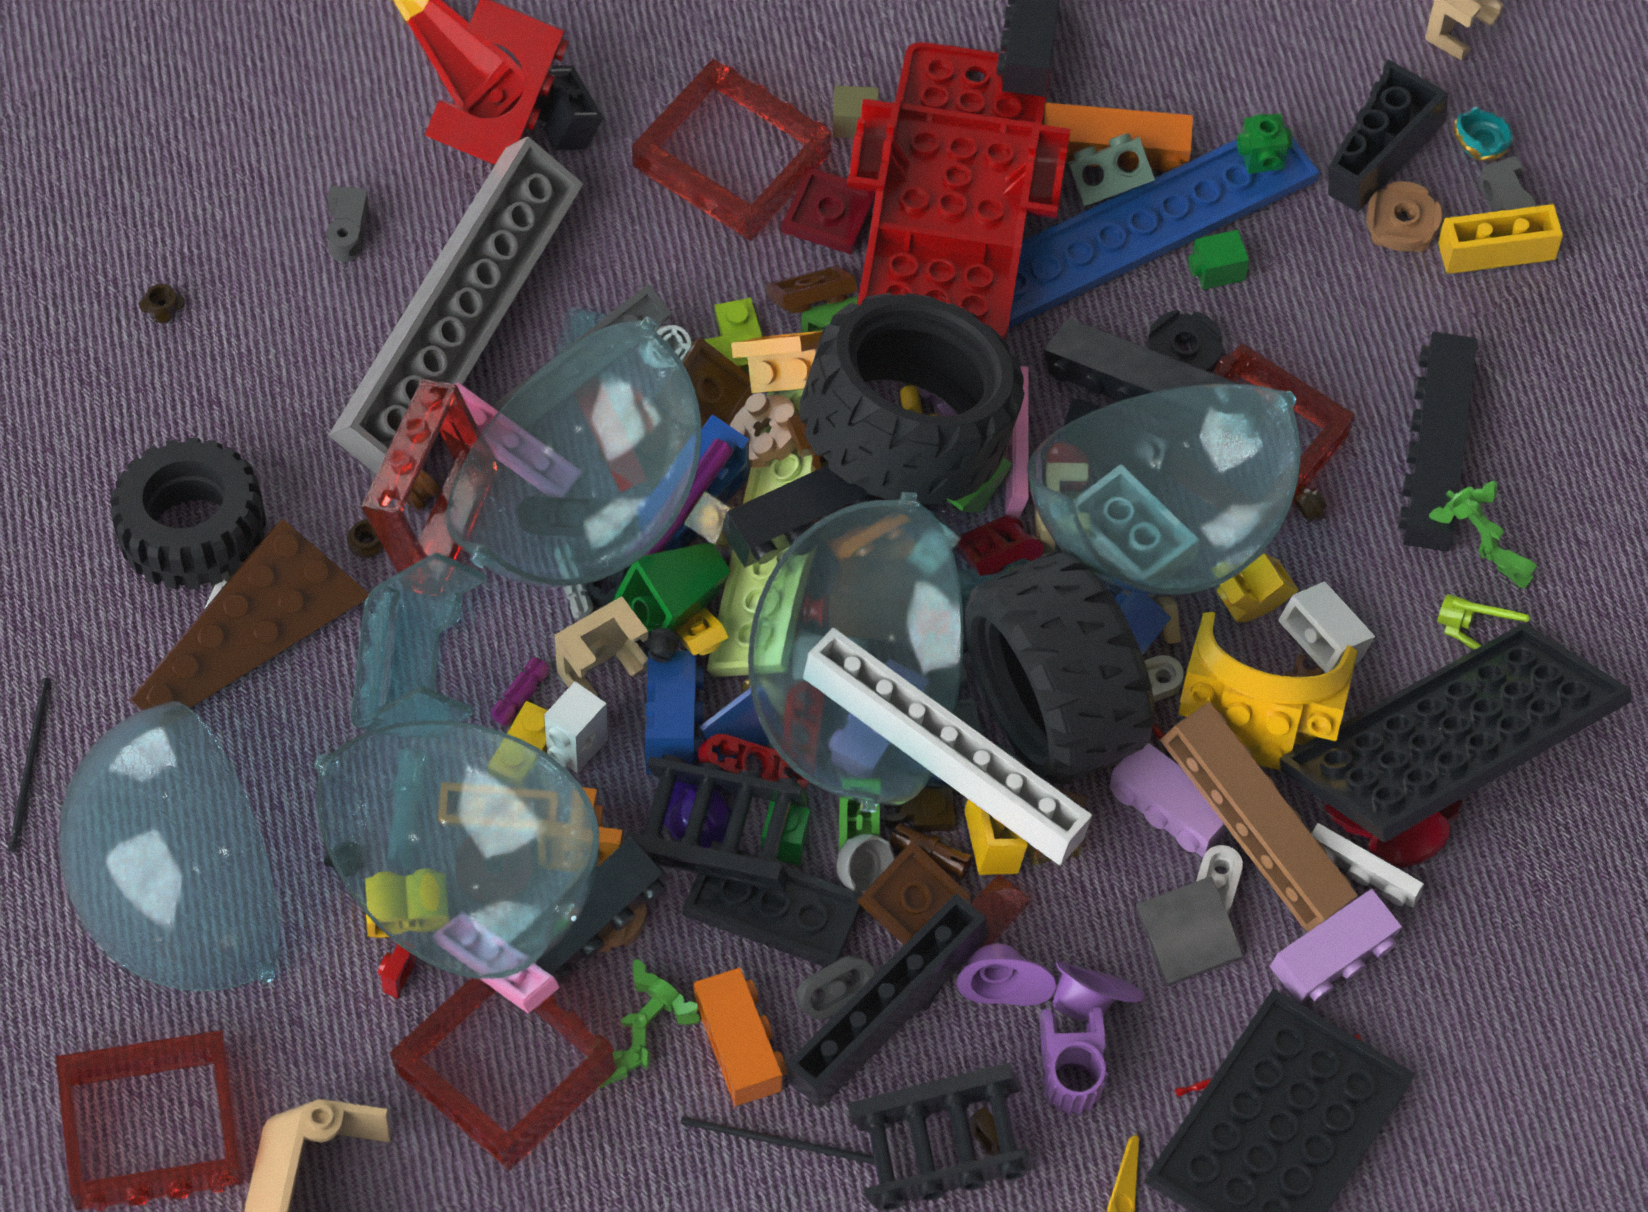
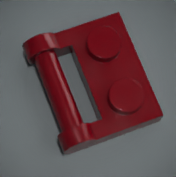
M1010 514L952 538L957 552L980 577L997 574L1003 571L1006 565L1022 558L1033 561L1041 557L1044 551L1042 542L1037 537L1028 535L1023 530L1021 521L1016 516ZM1002 537L1013 542L1007 544Z

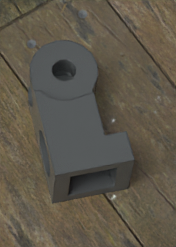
M1517 156L1482 167L1478 187L1492 212L1534 207L1536 205L1533 196L1525 191L1519 182L1523 167Z
M330 185L328 205L330 216H334V221L326 230L329 253L336 261L350 262L359 256L362 249L369 212L367 189Z

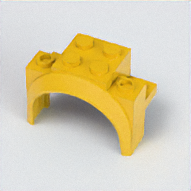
M1203 613L1186 672L1178 715L1188 717L1210 702L1216 711L1225 717L1229 728L1239 741L1248 747L1255 762L1258 765L1281 770L1279 758L1291 752L1294 743L1304 745L1316 737L1332 741L1337 740L1358 653L1356 649L1347 645L1339 665L1321 675L1288 677L1270 674L1237 661L1221 649L1213 635L1215 613Z

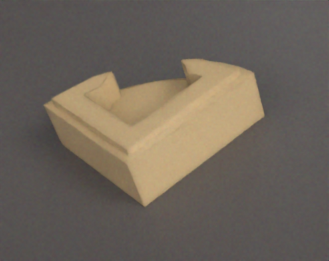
M1170 596L1156 598L1154 601L1171 617L1161 632L1164 641L1167 644L1181 642L1177 603Z

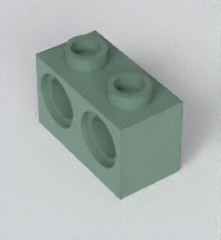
M1125 133L1108 140L1110 144L1108 148L1096 152L1095 146H1091L1073 153L1075 160L1070 161L1069 165L1084 206L1155 180L1139 136L1131 138L1130 133ZM1124 151H1133L1138 155V165L1132 171H1123L1117 165L1118 156ZM1089 164H1097L1103 169V178L1097 184H1088L1082 179V171Z

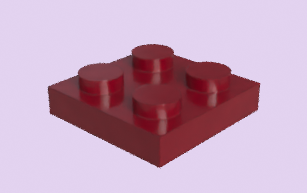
M807 167L782 222L781 233L852 255L873 208L876 192L847 188L846 178Z

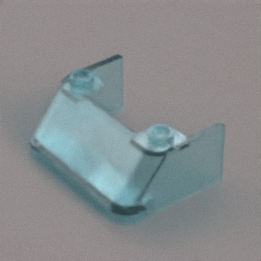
M434 552L371 590L365 601L362 616L351 720L355 726L371 732L435 735L473 715V707L434 691L440 633L458 622L462 614V594L486 581L485 573L438 552Z

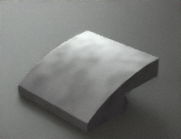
M1212 876L1136 904L1137 914L1151 943L1152 955L1166 987L1242 959V953L1235 932Z

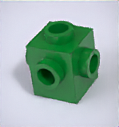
M1281 113L1271 115L1257 114L1253 117L1244 118L1242 133L1237 134V149L1239 155L1244 158L1247 173L1284 169L1287 151L1293 148V138L1290 127H1284Z

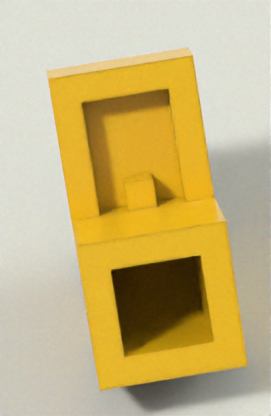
M1265 553L1241 572L1223 565L1213 573V576L1220 585L1216 592L1236 622L1252 621L1267 614L1299 591L1281 562Z

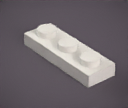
M1317 823L1311 835L1324 846L1328 857L1333 863L1348 871L1347 875L1351 879L1364 886H1368L1370 883L1383 891L1382 895L1387 900L1398 906H1403L1405 903L1412 908L1415 907L1422 895L1424 883Z

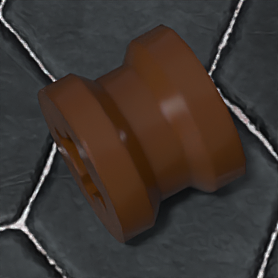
M414 464L409 474L403 480H397L392 485L395 492L418 513L425 508V501L430 496H437L441 492L435 481L416 464Z

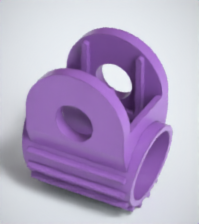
M1100 1007L1091 1008L1089 1022H1086V1033L1057 1034L1056 1013H1052L1051 1009L1041 1010V1059L1045 1072L1042 1081L1045 1084L1043 1094L1047 1095L1049 1105L1053 1104L1057 1108V1112L1061 1110L1067 1112L1068 1116L1071 1113L1077 1112L1081 1115L1082 1111L1086 1109L1091 1111L1094 1102H1099L1109 1075L1108 1072H1105L1108 1062L1103 1059L1105 1032L1102 1010ZM1070 1066L1081 1068L1092 1077L1094 1086L1082 1092L1071 1091L1059 1082L1056 1072L1061 1068Z

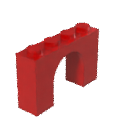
M479 0L467 32L503 46L515 55L524 73L522 96L514 108L506 114L496 117L481 116L445 100H439L425 136L495 165L506 147L522 140L527 129L534 130L541 114V110L536 108L541 94L548 96L555 79V75L550 74L555 60L560 62L563 60L570 41L564 39L567 32L564 29L498 1Z

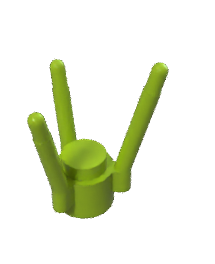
M1448 593L1441 606L1437 623L1446 625L1445 635L1456 638L1472 650H1475L1482 645L1460 631L1462 627L1470 628L1475 613L1528 622L1530 616L1512 610L1473 603Z

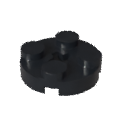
M1180 310L1170 311L1160 316L1152 324L1146 348L1212 373L1219 365L1223 349L1222 334L1217 324L1202 313L1193 311L1192 315L1180 314ZM1181 341L1185 344L1190 341L1193 344L1190 351H1183L1178 349L1177 342Z

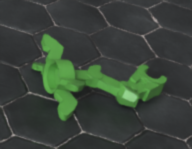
M1491 481L1485 484L1482 489L1474 490L1473 487H1467L1455 494L1448 490L1446 496L1451 501L1444 508L1438 507L1429 514V517L1442 523H1450L1454 516L1461 520L1468 517L1481 534L1482 543L1478 550L1481 558L1492 560L1498 565V571L1510 578L1516 585L1525 589L1534 578L1532 573L1537 568V565L1527 558L1521 557L1508 549L1505 551L1498 546L1497 539H1500L1505 531L1497 524L1488 520L1481 508L1482 503H1493L1496 499L1498 492L1497 482Z
M638 959L633 962L636 992H647L651 1000L639 1013H631L621 1019L622 1026L632 1027L631 1049L627 1051L595 1053L585 1058L588 1068L601 1066L605 1069L601 1075L591 1078L593 1088H603L611 1083L627 1078V1073L641 1065L646 1070L649 1068L651 1052L646 1048V1029L663 1009L668 1012L674 1011L678 1025H693L700 1022V1016L696 1013L698 1005L693 1001L685 1003L683 995L679 994L667 981L658 978L655 974L646 973V965Z

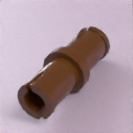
M899 823L896 826L895 830L898 831V834L892 833L890 838L891 847L903 850L913 841L943 870L956 875L960 879L966 876L967 871L964 869H970L973 860L972 855L965 854L942 843V838L936 835L928 837L905 826L903 823Z

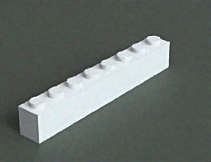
M832 628L808 653L803 679L1055 863L1061 866L1084 840L1092 814L838 630Z

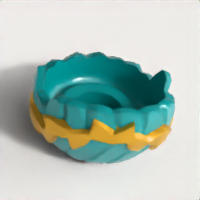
M1478 106L1474 107L1470 113L1459 114L1453 126L1454 134L1461 149L1467 155L1479 161H1492L1503 156L1508 151L1513 138L1510 124L1506 123L1504 118L1496 117L1494 112L1480 111Z

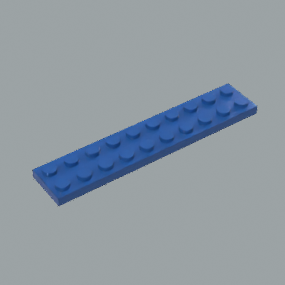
M1293 138V148L1287 151L1284 169L1248 174L1244 158L1238 153L1236 139L1154 178V181L1128 190L1023 240L1009 328L1318 181L1320 172Z

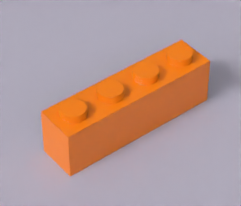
M1045 103L1043 125L1071 129L1066 163L1075 160L1073 153L1091 146H1095L1096 152L1110 147L1108 140L1125 133H1130L1131 138L1139 136L1151 170L1169 172L1188 163L1190 160L1193 115ZM1133 151L1122 152L1117 159L1118 167L1134 170L1138 165V155ZM1089 164L1093 167H1101L1097 164Z

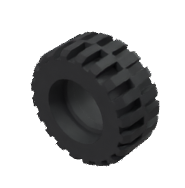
M187 438V442L178 443L177 439L166 441V446L158 449L155 445L145 450V456L141 459L137 456L127 465L128 473L123 471L115 482L116 488L111 494L110 503L112 509L110 512L120 550L124 559L128 560L130 567L137 574L142 575L144 573L145 579L159 585L162 581L167 588L179 589L181 585L188 586L189 590L201 589V584L211 583V586L223 582L221 574L228 571L232 577L241 566V562H244L254 551L255 547L264 539L266 515L258 480L254 476L253 468L248 461L241 459L240 454L232 448L227 447L223 450L221 443L208 440L207 443H201L199 438ZM206 500L221 506L211 518L192 527L173 528L157 522L158 518L167 509L184 501Z

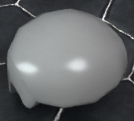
M860 834L848 839L838 851L836 861L837 874L841 882L848 889L863 894L895 859L890 842L872 834Z

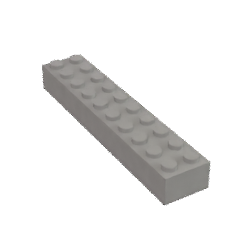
M527 136L505 148L328 435L385 482L409 474L441 421L434 415L436 409L457 382L463 384L584 184L530 137Z

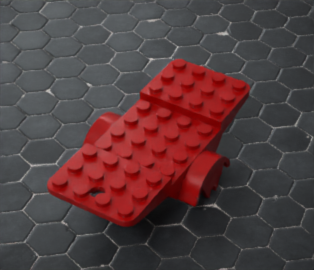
M918 42L908 46L905 52L895 101L891 103L863 99L861 116L857 119L856 134H854L847 188L876 192L857 305L860 306L863 299L867 296L891 293V295L912 293L930 296L945 303L955 304L977 316L978 320L985 325L991 326L1004 340L1006 339L1027 215L1057 219L1071 129L1042 125L1051 69L1049 70L1046 97L1002 91L1003 76L996 75L999 53ZM972 71L984 74V80L979 82L971 81L967 77Z

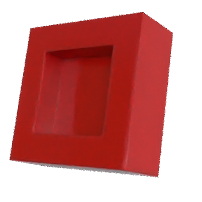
M399 941L392 954L389 952L385 954L378 969L383 993L398 999L416 965L414 947Z

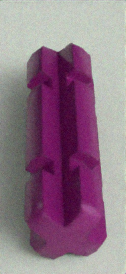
M533 657L524 667L526 671L519 673L502 695L504 699L498 700L491 709L492 719L502 726H508L516 717L515 712L520 711L524 703L537 690L536 684L542 683L549 674L548 664L538 657Z

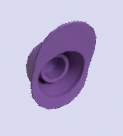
M996 943L977 949L970 957L969 965L965 966L958 974L956 982L959 993L966 999L984 1004L1037 1005L1050 999L1056 989L1054 976L1046 968L1037 963L1026 961L1013 947Z
M1057 961L1055 964L1061 971V975L1055 990L1053 1006L1057 1011L1074 1019L1089 1020V1012L1093 1007H1100L1103 1015L1115 1000L1136 1003L1142 1002L1145 998L1143 992L1136 986L1113 975L1078 968L1064 961Z

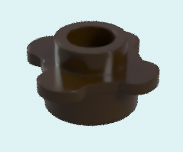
M167 284L153 285L147 290L145 298L139 301L140 310L144 313L149 312L155 317L156 322L160 324L168 323L171 315L176 310H180L185 306L184 297L176 295L174 289ZM165 302V305H159V303Z

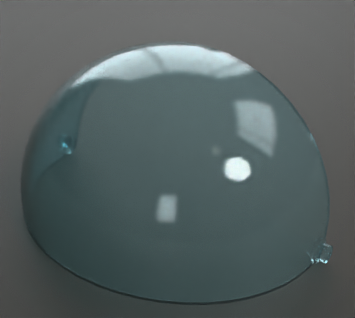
M646 316L643 321L613 324L575 342L545 364L523 384L482 432L459 470L446 509L448 533L471 556L470 560L473 564L480 568L486 567L516 582L534 586L567 587L582 585L606 578L630 566L657 544L672 526L686 502L696 476L701 448V418L697 396L690 376L672 347L656 332L658 324L654 319Z
M1206 384L1148 393L1088 413L1068 423L1046 438L1030 457L1027 467L1028 477L1037 512L1046 530L1064 553H1069L1086 564L1102 581L1111 585L1146 594L1181 595L1203 591L1224 583L1248 567L1266 549L1282 526L1290 509L1296 490L1300 466V440L1293 406L1296 405V397L1291 391H1279L1263 386Z
M901 492V497L897 500L861 502L842 508L826 516L805 531L787 549L769 576L756 607L749 638L748 670L751 695L757 716L770 743L780 757L801 777L830 794L861 803L860 811L876 812L877 805H901L910 801L925 787L933 773L803 679L808 653L832 628H835L955 715L963 662V607L959 576L949 540L942 526L929 510L920 505L917 501V494L912 492Z
M169 701L146 708L127 717L106 732L90 748L79 763L68 785L63 801L59 824V853L66 889L76 914L93 940L110 957L134 974L151 982L187 991H214L237 987L259 979L262 984L272 981L275 978L274 970L279 950V916L276 893L267 854L255 817L231 763L205 723L182 703Z
M423 720L397 723L374 729L346 742L332 754L327 756L320 754L316 758L314 768L318 770L319 774L316 794L317 812L329 856L346 888L363 911L386 935L414 956L446 972L476 979L504 978L517 974L542 959L564 939L577 922L591 894L598 867L599 828L597 817L587 794L577 780L556 760L537 747L507 733L484 726L455 721Z

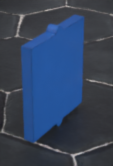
M750 687L698 727L704 741L717 734H726L765 746L776 738L767 718L769 711L763 707L758 693L753 687ZM720 746L712 749V752L718 755L717 761L729 757L719 752ZM737 754L731 756L730 758L735 759Z

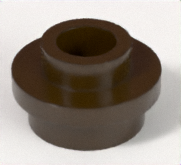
M1305 485L1298 489L1299 493L1293 497V501L1303 517L1309 523L1316 518L1319 521L1325 518L1323 509L1327 507V504L1320 492L1315 487L1311 490Z
M372 520L358 521L349 530L347 535L348 547L351 552L363 558L378 555L383 551L387 542L384 529ZM365 538H371L374 540L370 543H361V541Z

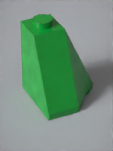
M712 542L635 557L613 601L622 596L646 627L648 633L657 628H667L676 632L717 597L731 571Z

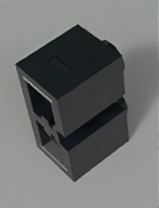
M573 65L552 66L550 74L555 75L553 85L548 96L541 94L536 106L537 109L541 110L539 119L546 123L543 129L556 150L587 149L604 118L601 114V104L591 97Z

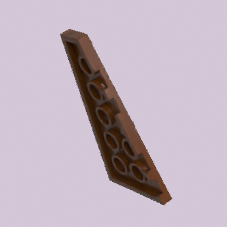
M280 519L131 696L129 701L158 726H162L372 595L284 519Z

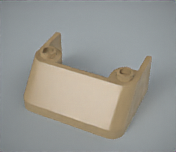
M321 1099L281 1112L269 1118L263 1127L244 1212H290L306 1140L326 1142L337 1135L390 1142L392 1134L388 1109Z

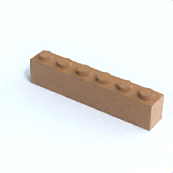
M1210 702L1176 724L1160 739L1307 933L1358 896L1347 876L1337 869L1328 857L1324 846L1314 839L1302 823L1298 812L1288 805L1278 792L1274 781L1265 775L1253 759L1248 747L1239 741L1229 728L1225 717L1216 711Z

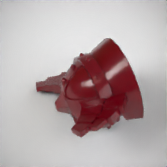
M1456 801L1386 842H1382L1328 803H1326L1327 805L1324 807V810L1333 816V822L1345 828V832L1369 838L1370 853L1396 868H1405L1422 863L1433 857L1444 847L1450 835L1449 823L1459 817L1458 810L1462 806L1463 801Z

